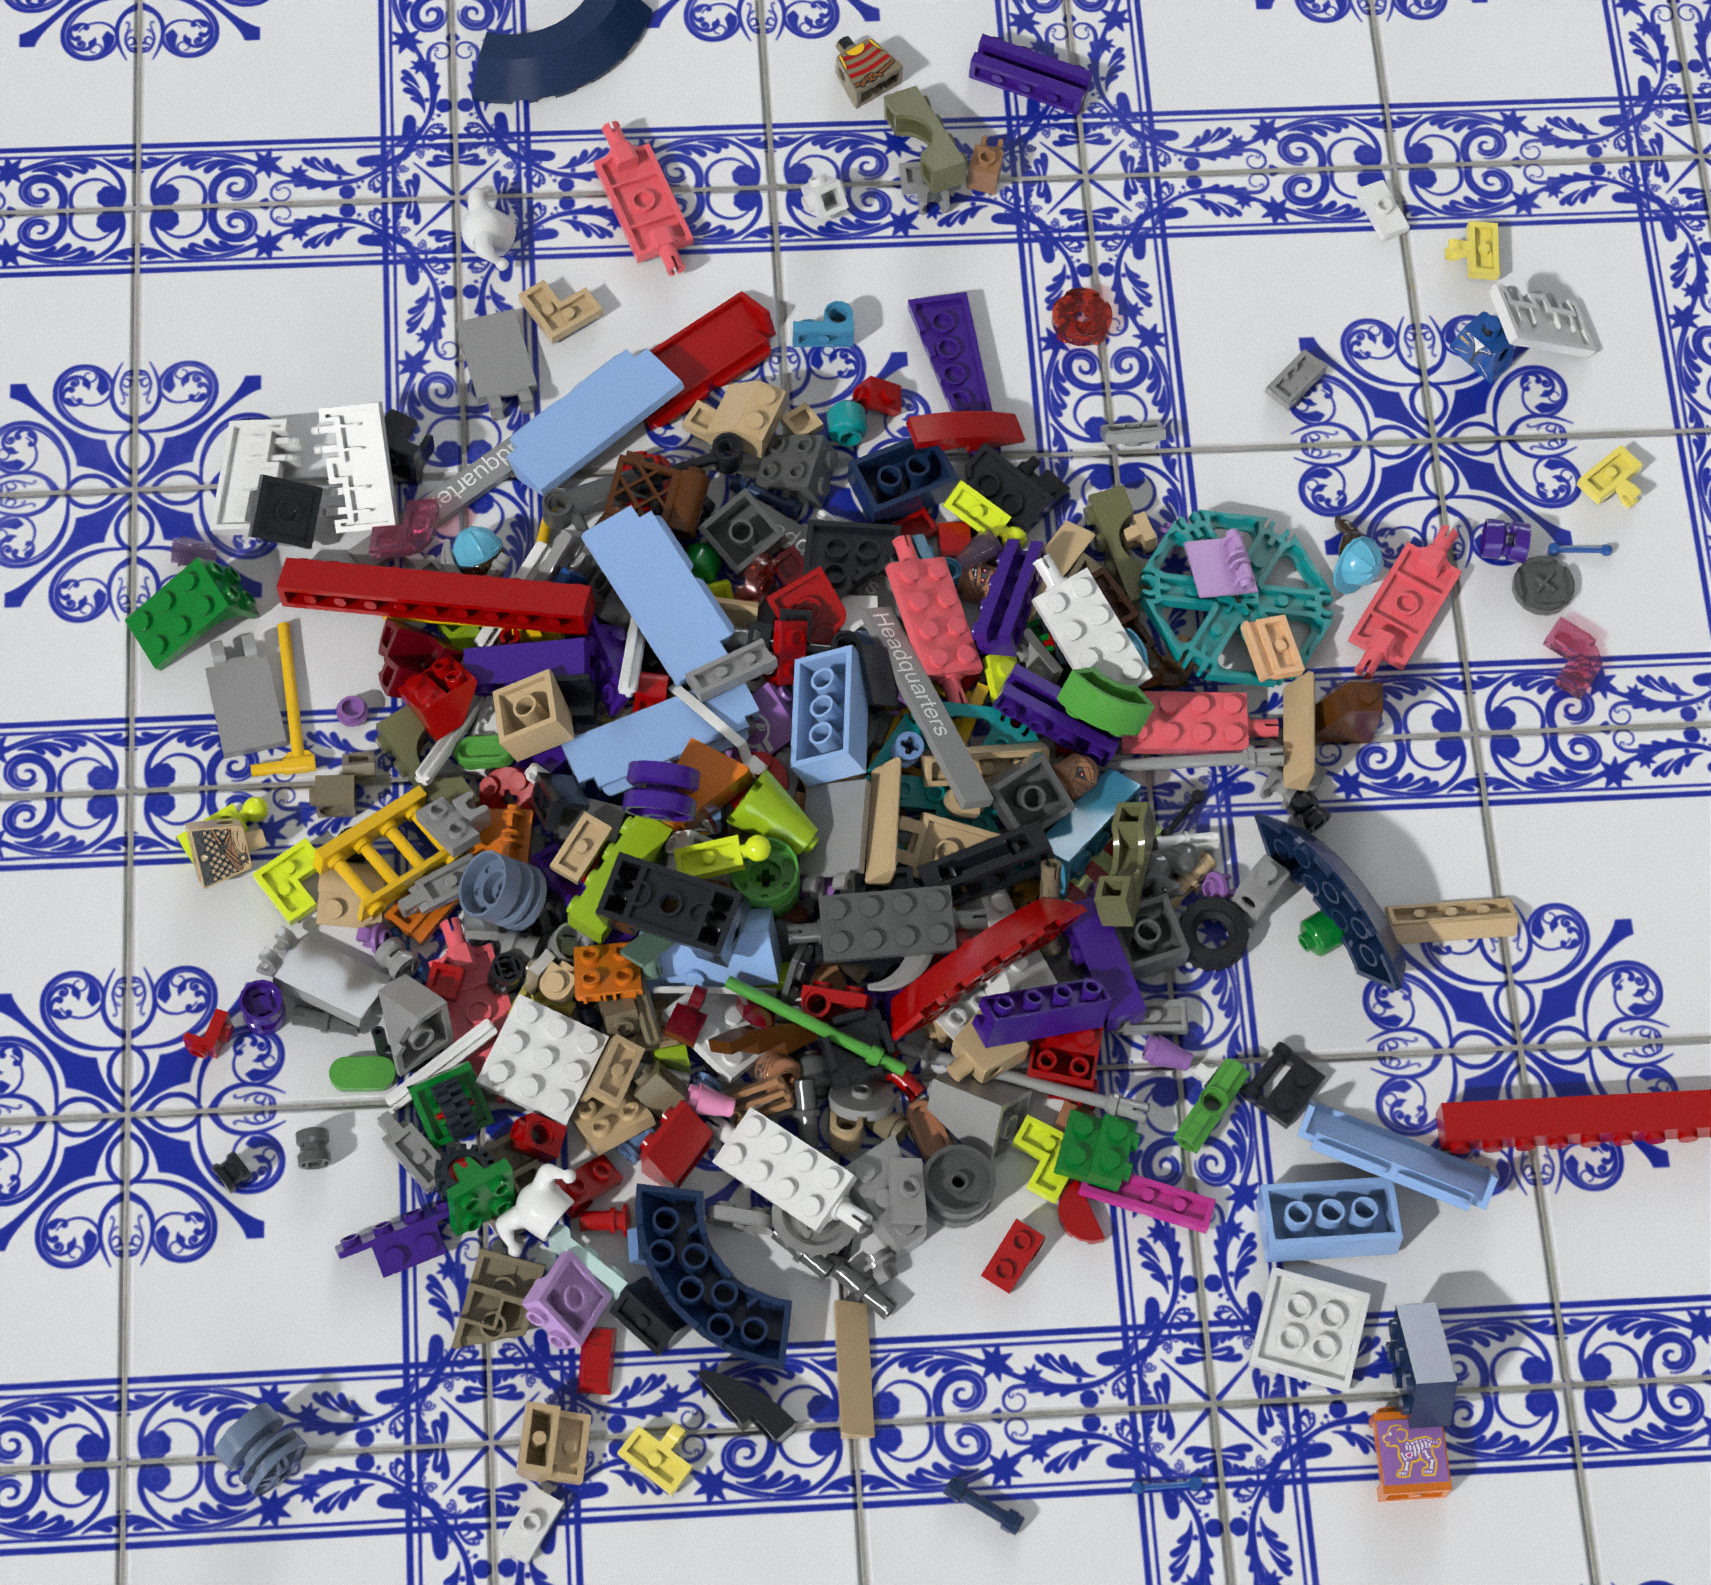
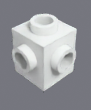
M822 173L812 176L808 179L809 183L800 186L803 193L801 197L802 205L806 212L825 220L833 218L840 211L849 208L845 197V188L839 179Z

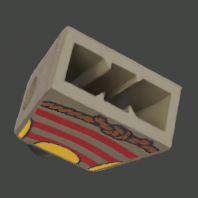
M845 36L837 42L836 49L840 54L836 57V74L856 109L902 83L903 65L873 39L867 38L856 45L849 36Z

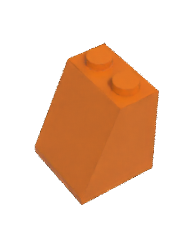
M691 737L677 764L694 768L701 773L699 790L692 794H687L697 802L695 820L688 822L661 820V823L673 829V832L679 831V829L692 830L752 784L754 779L750 768Z

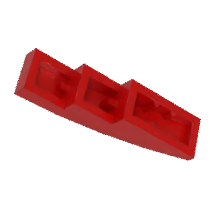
M995 411L941 412L908 417L906 422L915 449L940 445L942 451L966 447L968 453L977 451L984 442L990 447L996 448L1024 443L1025 441L1016 414Z

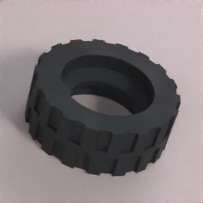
M1209 896L1206 899L1200 898L1197 899V902L1187 906L1186 911H1183L1179 920L1180 927L1190 949L1187 962H1190L1193 967L1204 969L1206 972L1215 970L1219 972L1224 968L1232 967L1234 962L1240 960L1245 951L1250 932H1248L1249 924L1245 919V914L1233 902L1230 903L1227 899L1215 898V896ZM1206 920L1221 922L1228 931L1227 942L1222 947L1216 949L1203 946L1199 942L1196 933L1198 926Z

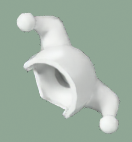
M486 185L484 188H473L468 194V214L461 226L463 241L480 258L494 263L499 270L504 271L508 268L509 262L499 256H504L514 243L516 236L515 223L511 217L488 205L486 197L491 198L495 194V189L492 185Z
M550 1163L542 1165L538 1169L533 1182L525 1186L519 1193L516 1205L496 1219V1230L508 1246L510 1256L518 1257L522 1253V1246L514 1239L515 1230L527 1229L542 1241H547L548 1234L553 1226L574 1203V1200L556 1184L555 1179H563L565 1183H573L576 1179L574 1170H563Z

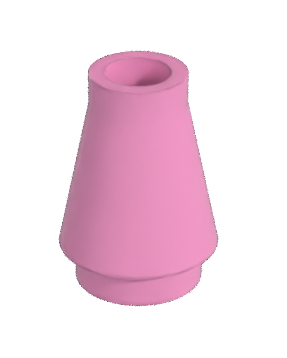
M699 1082L698 1085H689L684 1102L697 1115L725 1116L730 1118L735 1108L736 1099L728 1097Z

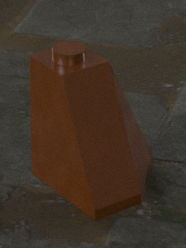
M1338 682L1315 703V741L1371 743L1383 714L1382 683Z

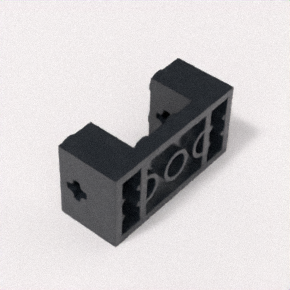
M619 852L595 914L603 925L632 936H636L639 930L689 947L697 958L728 968L751 905L742 892ZM668 897H676L679 900L678 908L671 913L662 911V902Z

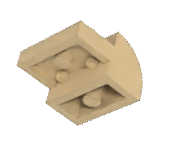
M346 861L373 894L388 885L371 864ZM330 869L324 874L319 875L316 924L373 929L377 922L383 923L384 912L375 918L370 916L363 922L357 919L359 904L362 900L336 870L332 871Z
M527 1401L524 1409L516 1473L523 1478L544 1483L546 1480L580 1486L584 1478L592 1415L561 1410V1406Z

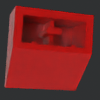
M449 655L446 658L438 659L432 664V667L419 675L408 678L405 684L398 687L397 690L405 705L408 704L425 726L426 731L438 741L464 724L478 682L468 670Z
M1104 1026L1034 1039L1027 1076L1092 1089Z
M682 1100L675 1108L670 1106L665 1111L660 1120V1123H662L655 1134L650 1132L640 1145V1149H642L640 1157L642 1173L664 1187L680 1188L713 1145L714 1133L689 1105Z

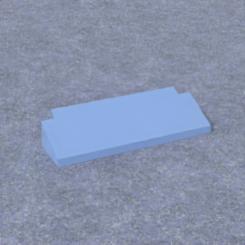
M647 348L636 357L626 349L622 353L615 355L577 384L562 399L555 401L512 434L509 440L514 450L506 458L517 479L541 496H544L547 491L557 488L685 387L682 381Z
M631 505L583 532L581 539L676 687L687 683L686 673L728 654L723 645H726L733 635L734 626L706 583L700 578H695L692 574L693 563L661 516L654 515L652 511H649L639 517Z
M746 683L702 702L743 739L748 740L750 726L746 717L751 716L756 721L759 719L760 710ZM693 690L688 691L691 695L698 699ZM677 696L577 735L574 740L561 744L572 773L581 789H586V781L594 779L599 791L603 790L608 796H614L634 788L626 780L629 762L647 760L671 763L679 760L691 737L721 753L736 746Z
M1311 1099L1308 1102L1297 1134L1298 1137L1312 1142L1311 1150L1466 1211L1469 1210L1470 1205L1486 1210L1498 1180L1495 1171Z

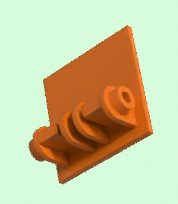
M508 804L507 809H489L491 824L488 828L479 832L481 842L468 849L466 855L473 853L475 857L482 851L492 850L529 864L534 810L520 809V806L515 804Z
M631 941L574 947V986L577 1001H583L584 1004H588V1002L601 1001V995H603L604 1002L608 1001L607 995L610 994L613 995L614 1001H617V994H620L621 999H637V995H643L641 967L623 957L620 952Z

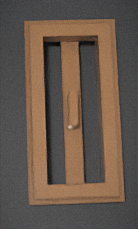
M781 1073L724 1094L736 1099L733 1111L736 1117L734 1120L736 1126L746 1114L743 1111L750 1107L753 1108L784 1097V1099L755 1109L762 1115L768 1116L791 1108L796 1102ZM777 1085L779 1087L778 1090L762 1094L739 1104L737 1102L738 1099Z

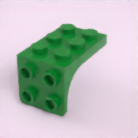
M197 557L125 619V622L155 669L162 671L217 624L233 617L245 616L255 619L259 615L255 608L256 600L248 591L243 589L239 583L241 577L234 568L220 565L214 560L208 561Z

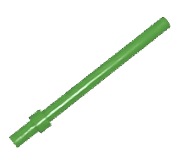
M731 975L725 983V988L822 1037H829L830 1041L866 1058L865 1062L874 1067L880 1065L902 1077L908 1067V1064L886 1054L885 1049L875 1044L870 1046Z

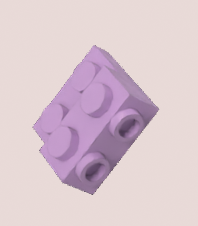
M571 1250L561 1252L546 1277L538 1278L521 1304L528 1311L526 1313L527 1319L534 1325L542 1326L549 1333L547 1337L548 1342L555 1348L565 1350L582 1346L612 1298V1295Z

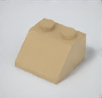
M759 380L729 384L705 433V437L714 440L722 433H733L742 440L743 452L762 459L786 410L787 391Z
M550 669L492 692L499 744L517 762L575 739L571 712Z

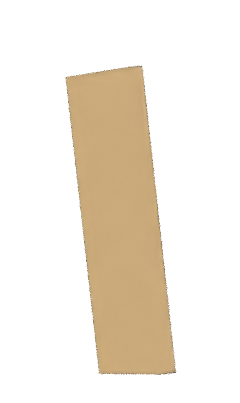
M1066 520L1045 546L1046 555L1051 554L1063 577L1095 537V534ZM1043 580L1037 596L1046 591L1047 586ZM1035 606L1032 608L1029 620L1037 611Z
M1311 671L1287 684L1283 689V785L1285 788L1306 791L1315 774V674Z
M1043 742L966 747L985 783L1033 752L1044 753L1048 762L1050 748ZM924 749L920 756L924 787L949 786L931 750Z
M899 757L887 761L871 772L865 882L867 884L889 887L896 872L902 760Z
M1511 898L1387 906L1384 908L1385 917L1399 944L1507 937L1517 934L1519 917Z
M835 1300L833 1310L840 1439L875 1438L867 1304Z

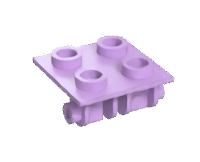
M1237 529L1228 530L1226 537L1221 539L1184 542L1199 598L1258 592L1248 552L1244 545L1243 535L1238 533Z

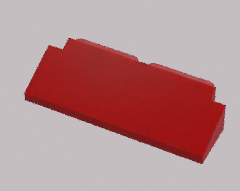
M741 291L651 349L650 352L682 381L685 388L642 421L650 431L665 426L692 408L697 400L703 401L716 388L727 385L768 358L772 353L769 339L776 335L770 312Z

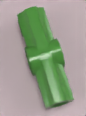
M1226 1058L1173 1136V1139L1180 1147L1188 1152L1196 1154L1199 1152L1249 1077L1250 1072L1247 1071L1243 1064L1235 1059ZM1213 1101L1218 1104L1220 1109L1211 1111L1205 1107L1204 1102Z

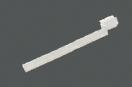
M675 684L667 688L738 748L742 764L750 768L751 774L755 779V774L759 775L765 769H768V766L758 757L751 755L745 739L682 686L676 687Z
M695 986L654 987V994L692 993ZM702 986L708 989V994H737L725 987ZM757 988L768 995H775L776 998L775 988ZM792 1006V1007H794V1008H796V1009L802 1011V1007ZM777 1014V1020L790 1021L789 1019Z

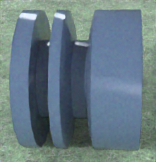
M489 850L482 851L473 857L466 866L460 879L458 894L460 905L466 914L486 922H492L512 931H520L532 925L540 915L546 900L547 885L545 876L539 868Z
M267 1402L257 1405L238 1419L223 1435L214 1451V1454L231 1472L244 1467L238 1479L244 1485L249 1484L248 1490L255 1497L266 1494L284 1481L301 1462L309 1447L301 1437L296 1438L297 1433L292 1428L285 1429L279 1433L284 1420Z

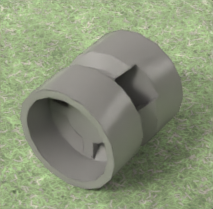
M564 923L544 942L541 947V954L547 949L557 955L555 964L559 965L561 960L574 967V947L594 945V941L569 926L568 923Z

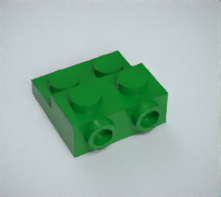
M1071 1109L1053 1173L1118 1192L1122 1181L1128 1182L1132 1172L1133 1163L1127 1160L1129 1152L1135 1153L1139 1144L1141 1133L1135 1132L1137 1123L1106 1113L1102 1119Z

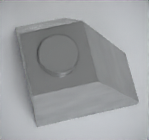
M407 974L389 981L383 988L378 990L396 1073L400 1077L455 1042L447 1002L442 997Z
M946 1071L931 1080L927 1090V1095L929 1096L927 1109L962 1144L978 1149L988 1157L993 1165L1005 1158L1011 1148V1144L1007 1140L1013 1136L1016 1128L1020 1129L1026 1118L1033 1090L995 1079L981 1084L971 1074L957 1082Z

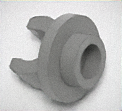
M881 1249L865 1258L868 1265L863 1267L864 1271L872 1269L874 1279L879 1285L898 1275L897 1269L888 1260L894 1256L892 1251L886 1254Z

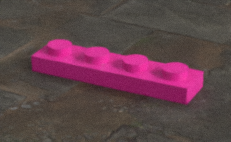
M1132 1173L1128 1182L1122 1181L1118 1192L1082 1181L1078 1191V1195L1204 1234L1208 1231L1216 1199Z

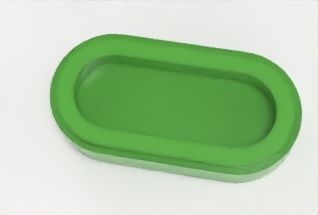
M498 734L463 738L457 743L454 750L456 761L462 768L468 770L502 768L510 765L515 760L499 744Z
M383 1056L341 1057L330 1066L329 1077L332 1085L342 1092L385 1091L395 1083L396 1069L393 1062Z

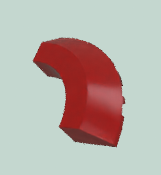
M1044 896L987 928L943 958L891 999V1037L896 1041L932 1024L961 1001V996L967 995L978 986L980 987L1015 961H1020L1047 946L1088 910L1084 905Z

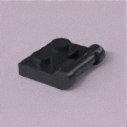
M1277 1042L1272 1049L1273 1054L1252 1081L1244 1084L1239 1093L1245 1100L1287 1129L1322 1084L1326 1076L1294 1054L1289 1046L1282 1042ZM1285 1063L1290 1069L1266 1098L1260 1093L1261 1089L1279 1066Z

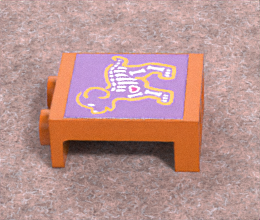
M1396 1407L1377 1409V1413H1373L1368 1422L1369 1428H1373L1380 1481L1379 1486L1376 1488L1378 1502L1446 1498L1452 1491L1444 1427L1410 1429L1407 1416L1401 1415Z

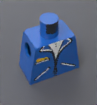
M1485 311L1468 323L1450 344V348L1490 384L1512 366L1514 345L1509 344L1499 317L1490 315Z

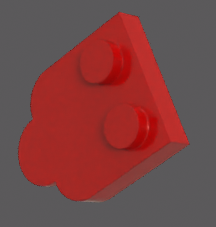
M821 566L816 567L766 597L778 620L780 619V608L812 610L810 643L831 644L833 636L840 632L839 628L846 621V609Z

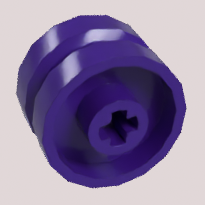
M647 760L629 762L626 780L636 788L624 792L622 810L631 815L672 822L695 820L697 802L687 794H692L699 790L701 773L694 768L669 762Z

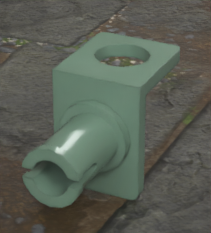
M643 932L624 946L620 952L623 957L641 967V974L644 979L656 980L658 979L657 973L659 976L663 974L659 955L675 943Z

